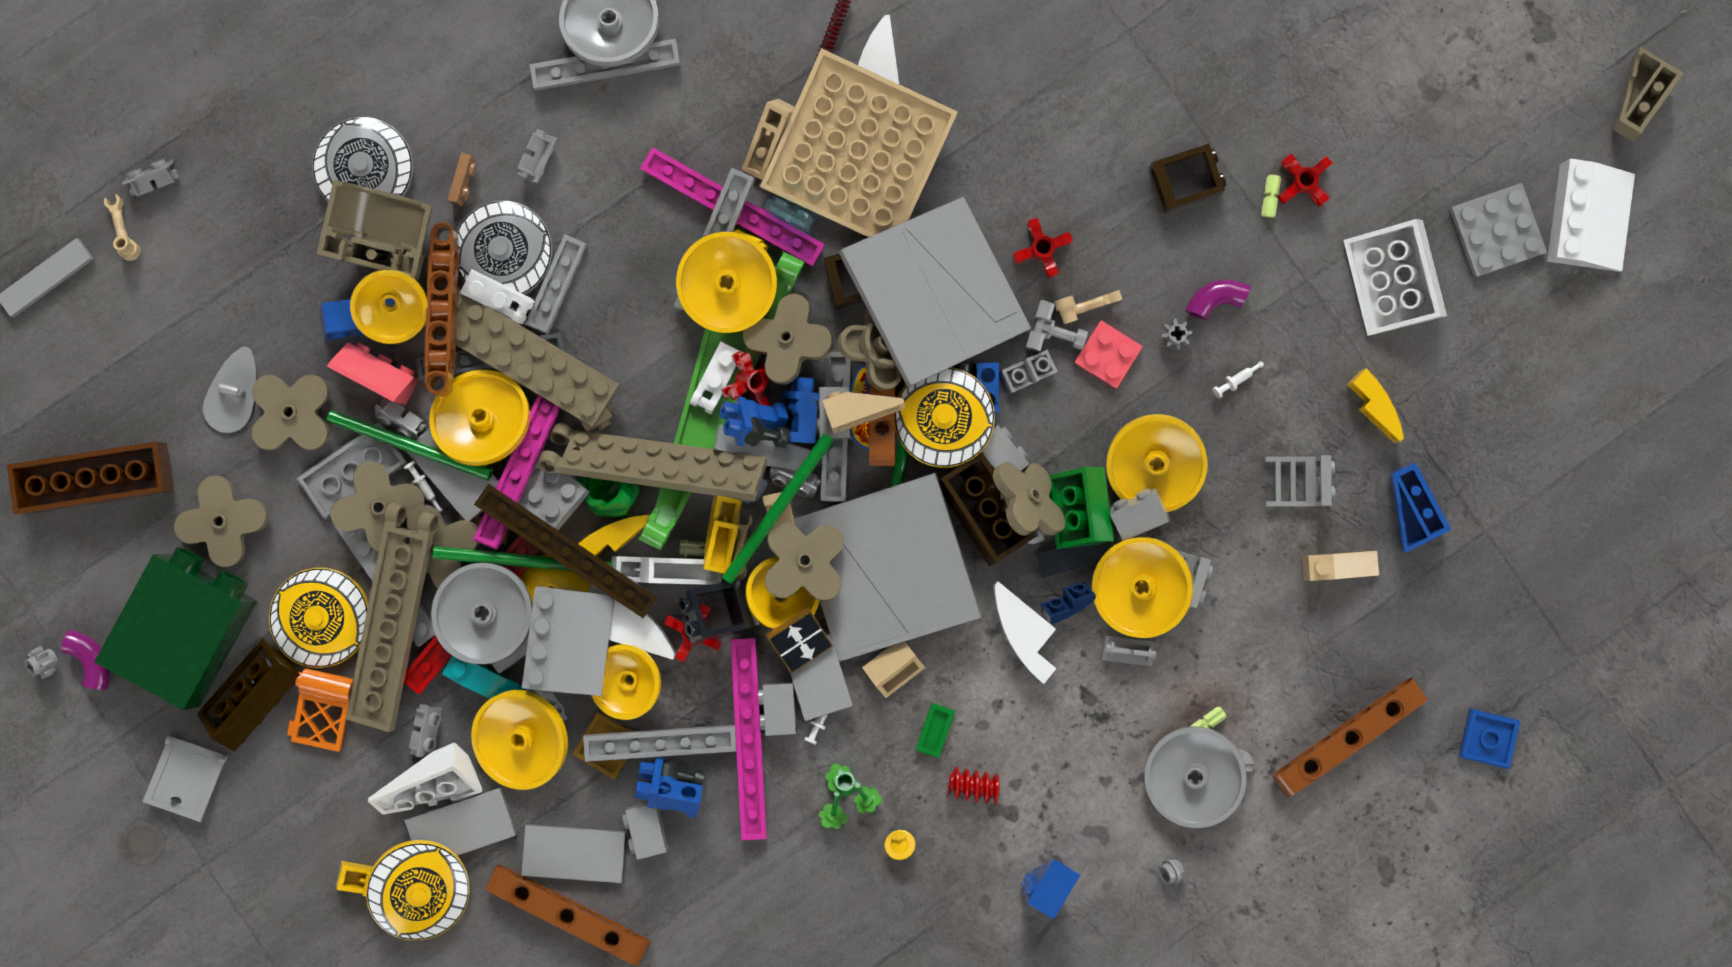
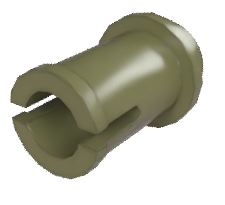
M688 538L680 540L679 555H684V558H687V555L704 556L706 542L688 541Z

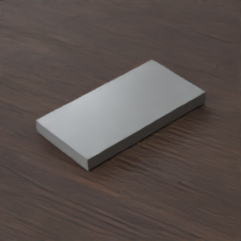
M380 422L374 425L379 428L385 429ZM360 434L296 479L323 519H328L331 506L336 500L354 495L353 473L360 464L368 461L377 462L387 470L388 476H391L407 465L408 462L397 447Z
M430 428L415 440L441 450L434 441ZM407 451L465 520L472 522L484 512L476 507L474 503L489 483L495 488L497 487L499 480L493 473L489 481Z
M501 787L405 820L411 840L434 841L448 847L456 855L517 835Z
M527 824L525 825L521 876L622 883L626 832Z

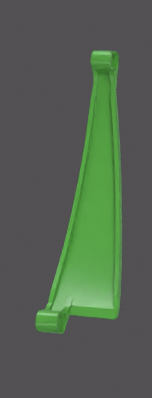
M782 251L780 260L775 267L777 276L776 295L769 311L762 319L772 320L775 318L780 300L792 293L804 267V261ZM705 328L674 444L713 449L717 427L719 425L724 426L727 420L720 418L719 411L724 402L735 403L737 399L731 400V397L726 399L722 395L712 415L705 412L704 408L698 405L695 407L689 404L720 342L742 351L743 354L748 352L755 370L762 354L755 353L747 347L743 339L744 330L722 333ZM736 367L728 385L735 383V376L739 371L738 367ZM705 390L703 397L710 400L713 393ZM660 488L655 509L648 518L638 540L661 550L692 492Z

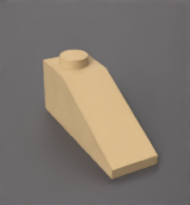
M780 99L766 103L743 164V171L763 180L794 111V106Z
M840 391L833 392L826 396L827 399L822 400L834 434L905 409L903 398L852 392L842 394Z
M1377 551L1302 556L1304 581L1379 575Z

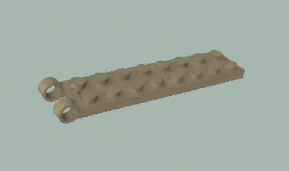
M446 280L440 281L438 290L446 289L448 282ZM458 288L456 345L595 428L620 388V385L491 307L461 294V290ZM440 329L437 334L445 338L446 330Z
M557 423L553 426L549 437L557 445H568L563 457H560L553 451H543L537 463L539 469L546 473L555 472L755 501L767 466V457L737 452L735 454L717 452L708 448L572 430L566 424Z
M390 503L385 512V523L346 714L347 720L386 732H392L395 729L433 535L440 524L439 515L423 512L418 521V532L400 528L401 524L405 521L407 509L405 506L396 503ZM407 537L410 539L409 544L407 543Z

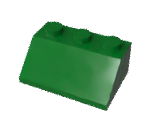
M1081 467L1049 475L1052 482L1049 494L1050 499L1061 509L1065 518L1064 529L1055 534L1056 549L1097 545L1114 541L1104 467Z

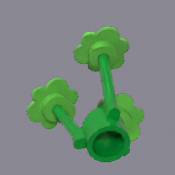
M833 764L830 767V772L825 775V779L829 781V790L835 792L833 804H826L823 811L819 812V818L822 819L821 825L824 828L832 827L833 829H839L841 824L847 822V815L843 813V808L838 806L841 796H849L854 790L859 794L854 797V802L857 804L856 809L859 813H866L867 811L873 813L876 807L882 803L878 790L876 788L869 789L868 787L861 788V784L855 782V778L849 773L850 769L847 766L841 767L839 764Z

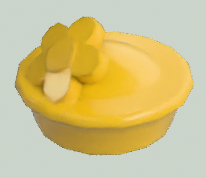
M905 830L893 831L885 840V851L889 857L895 860L907 859L915 850L914 837Z

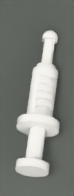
M1260 361L1251 369L1245 368L1233 377L1227 376L1225 378L1226 384L1219 388L1215 386L1212 389L1215 396L1221 398L1223 396L1222 393L1226 390H1237V385L1250 378L1255 370L1264 366V363Z
M415 461L404 466L403 468L405 470L408 468L415 478L411 483H416L426 500L431 501L439 513H441L443 509L442 507L440 508L434 499L436 495L424 479L426 474L419 475L413 466Z
M827 715L810 721V724L814 727L809 738L805 737L804 740L816 745L815 737L819 729L825 730L823 724Z

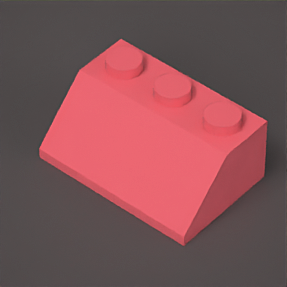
M357 342L356 346L347 343L327 365V367L383 397L405 406L419 382L413 376L415 373L413 370L403 365L400 368L391 365L393 360L380 353L378 357L370 354L371 348L360 342Z

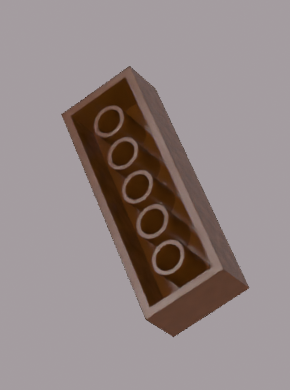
M156 441L7 464L13 514L29 515L174 492L167 443Z

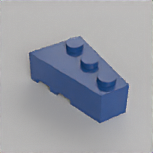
M391 298L386 300V302L389 305H393L395 303V301ZM351 299L321 304L319 314L324 341L344 339L353 335L366 336L357 328L352 319L350 311Z
M1411 462L1389 473L1403 552L1406 553L1451 530L1415 462Z
M1053 859L1034 868L1031 874L1028 872L1020 884L1023 886L1021 891L1028 904L1054 919L1079 879L1080 874Z

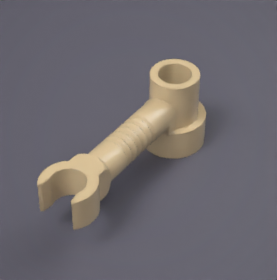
M116 194L117 201L114 205H111L108 199H104V205L112 215L117 235L113 246L122 258L127 261H133L139 257L141 249L136 242L127 236L122 216L124 202Z
M1120 290L1095 299L1075 304L1072 295L1054 301L1056 310L1060 311L1063 323L1067 324L1078 320L1077 314L1120 301L1122 296Z
M739 514L737 543L733 560L746 543L748 529L752 526L751 516L749 523L742 525L739 522ZM744 566L735 580L741 579L743 581L746 578V566Z

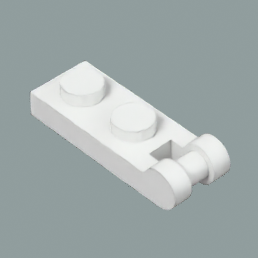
M471 269L460 292L510 317L519 324L525 323L527 319L526 313L528 309H532L535 303L530 297ZM512 301L519 304L518 309L511 307Z
M720 342L689 404L695 407L698 405L704 408L705 412L713 414L723 395L721 389L728 385L737 367L732 355L739 350ZM705 390L713 393L710 400L703 397Z

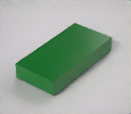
M931 702L915 750L939 758L955 710Z

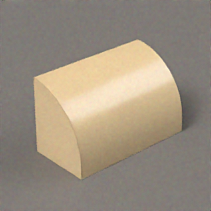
M905 641L889 646L862 667L885 698L925 669L924 665Z

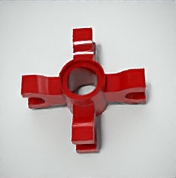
M1292 153L1280 162L1293 176L1291 186L1277 197L1283 205L1297 193H1307L1318 208L1330 199L1317 185L1319 175L1333 164L1327 156L1313 168H1303ZM1300 175H1306L1310 179L1309 186H1305L1300 182Z
M1038 217L1028 221L1027 226L1034 242L1031 247L1014 252L1012 255L1016 264L1035 258L1038 261H1042L1048 279L1057 276L1059 272L1052 254L1055 249L1071 244L1073 242L1070 232L1051 238L1043 234ZM1040 242L1046 243L1049 246V252L1046 254L1039 253L1036 245Z
M738 351L733 354V361L739 371L735 376V383L721 389L724 398L731 397V400H735L748 391L750 400L755 401L759 405L770 406L767 397L763 393L769 378L765 371V363L754 370L752 359L748 352L743 354L742 351Z
M702 604L700 610L705 623L711 608ZM669 615L664 622L666 626L682 634L684 641L675 658L684 663L693 645L702 643L718 651L723 643L717 639H711L691 644V641L686 636L685 623Z

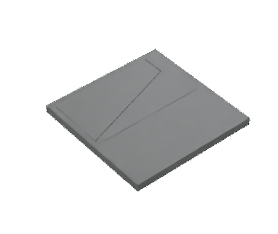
M964 197L839 251L907 387L917 384L1031 329Z
M936 473L794 519L796 527L805 536L821 525H831L836 527L843 537L841 551L830 561V565L840 576V591L832 599L820 601L839 661L982 617Z

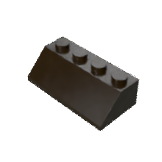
M982 452L938 481L943 496L987 564L991 566L1037 536L1034 531L1028 535H1020L1010 526L1005 512L1008 507L1005 498L1001 500V492L993 479L994 470Z
M262 638L199 710L197 715L213 741L235 752L247 740L252 731L263 722L272 708L278 705L286 692L295 685L296 678L301 675L288 658L266 639Z

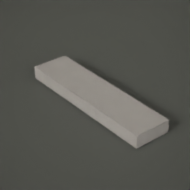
M564 234L524 325L544 334L550 333L588 244Z
M76 238L0 293V303L10 317H15L90 263L94 258L81 240Z
M723 425L717 427L713 451L730 452L732 454L737 452L766 456L768 466L796 473L811 452L809 449L788 444L785 448L777 447L773 441L761 440L759 444L753 447L746 442L744 446L736 445L735 437L724 435Z

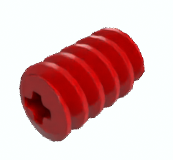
M954 767L949 776L946 797L948 798L951 791H954L955 799H958L961 793H964L965 801H968L972 794L974 795L975 803H978L981 796H983L985 804H988L990 799L993 798L996 806L1000 791L999 776L995 773L990 780L988 772H984L980 778L978 770H975L970 776L969 769L967 768L960 775L959 768Z

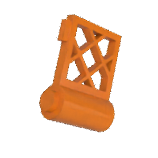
M305 668L303 672H299L301 676L296 678L295 686L299 687L300 694L295 720L289 721L287 735L291 736L292 742L340 752L346 729V714L353 679ZM305 700L314 701L319 711L309 716L304 709ZM332 705L342 707L341 718L335 722L326 711ZM320 713L323 714L329 723L321 731H319L312 720L313 717ZM306 722L315 733L310 738L299 736L300 726ZM332 727L337 735L336 744L327 742L321 733Z

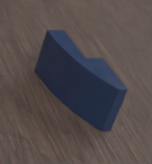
M1086 582L1076 583L1063 588V597L1040 603L1041 612L1050 624H1054L1083 610L1096 599V594Z

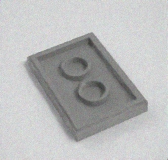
M831 634L827 635L833 647L791 674L805 722L853 707Z

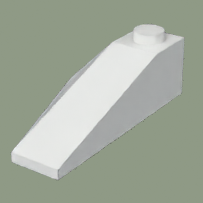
M454 742L427 755L370 796L368 802L384 815L412 810L414 805L423 803L435 806L437 801L451 799L452 802L462 801L481 793L482 787L469 755Z

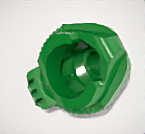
M579 477L580 480L578 482L590 491L585 498L588 508L600 517H620L626 515L639 495L638 484Z

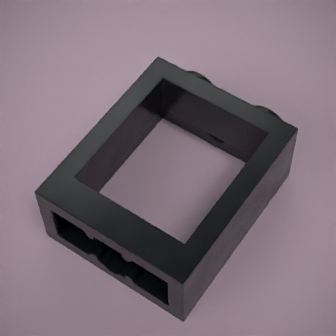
M741 579L734 580L732 584L723 582L689 589L678 595L679 608L684 615L686 622L685 630L688 637H690L691 644L743 633L754 627ZM723 591L732 625L706 631L697 596Z

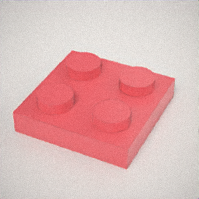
M1101 320L1074 363L1114 389H1117L1143 346Z

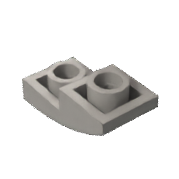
M1045 350L1003 369L999 373L1008 393L1012 394L1058 371L1048 350Z

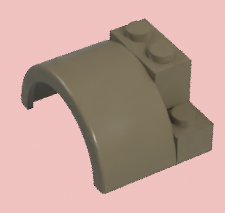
M334 180L317 254L378 270L399 271L415 280H420L425 258L422 252L433 206L400 195ZM343 234H348L356 237H352L349 241L344 238Z

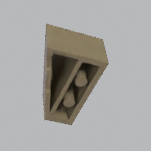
M1640 47L1633 56L1612 130L1635 142L1684 73Z

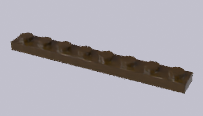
M490 483L474 503L476 507L641 618L645 617L658 598Z

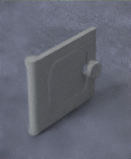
M167 736L165 739L166 745L142 802L202 822L228 756Z

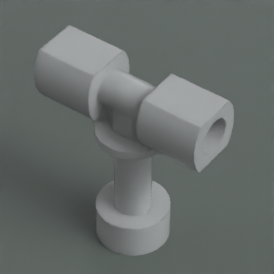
M1041 300L1035 315L1037 321L1034 331L1031 330L1025 349L1039 353L1044 338L1049 340L1052 335L1073 342V348L1082 350L1088 331L1078 328L1077 333L1054 326L1055 321L1051 320L1055 304Z

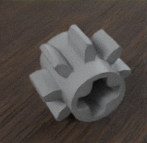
M1173 319L1172 327L1168 324L1163 325L1166 333L1162 334L1160 338L1166 339V348L1170 345H1175V349L1178 351L1181 342L1184 345L1190 343L1186 338L1192 334V331H1187L1185 328L1187 322L1178 324L1177 319ZM1175 329L1177 333H1181L1182 335L1180 338H1178L1177 341L1176 337H1171V333L1175 331Z
M39 646L27 654L29 658L25 660V666L33 677L40 675L41 679H44L56 671L54 667L58 665V659L51 649L44 651L42 646Z

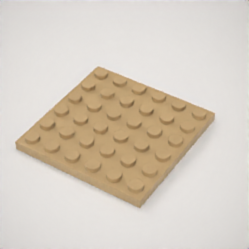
M821 48L760 187L867 237L874 236L909 220L958 112Z

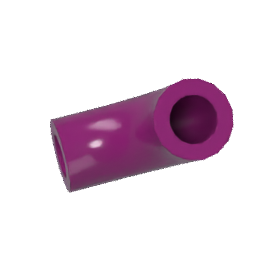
M1230 279L1212 281L1196 291L1188 302L1185 311L1196 318L1208 320L1213 309L1221 304H1230L1241 308L1250 292L1251 286Z
M68 630L63 638L61 650L62 653L77 658L82 664L84 670L82 686L107 690L110 682V671L94 663L102 647L94 638L75 630Z

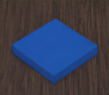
M1469 708L1458 757L1510 769L1520 720Z

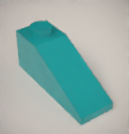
M454 656L451 657L442 673L460 685L489 699L505 691L525 689L519 683L498 673L485 664L464 662Z

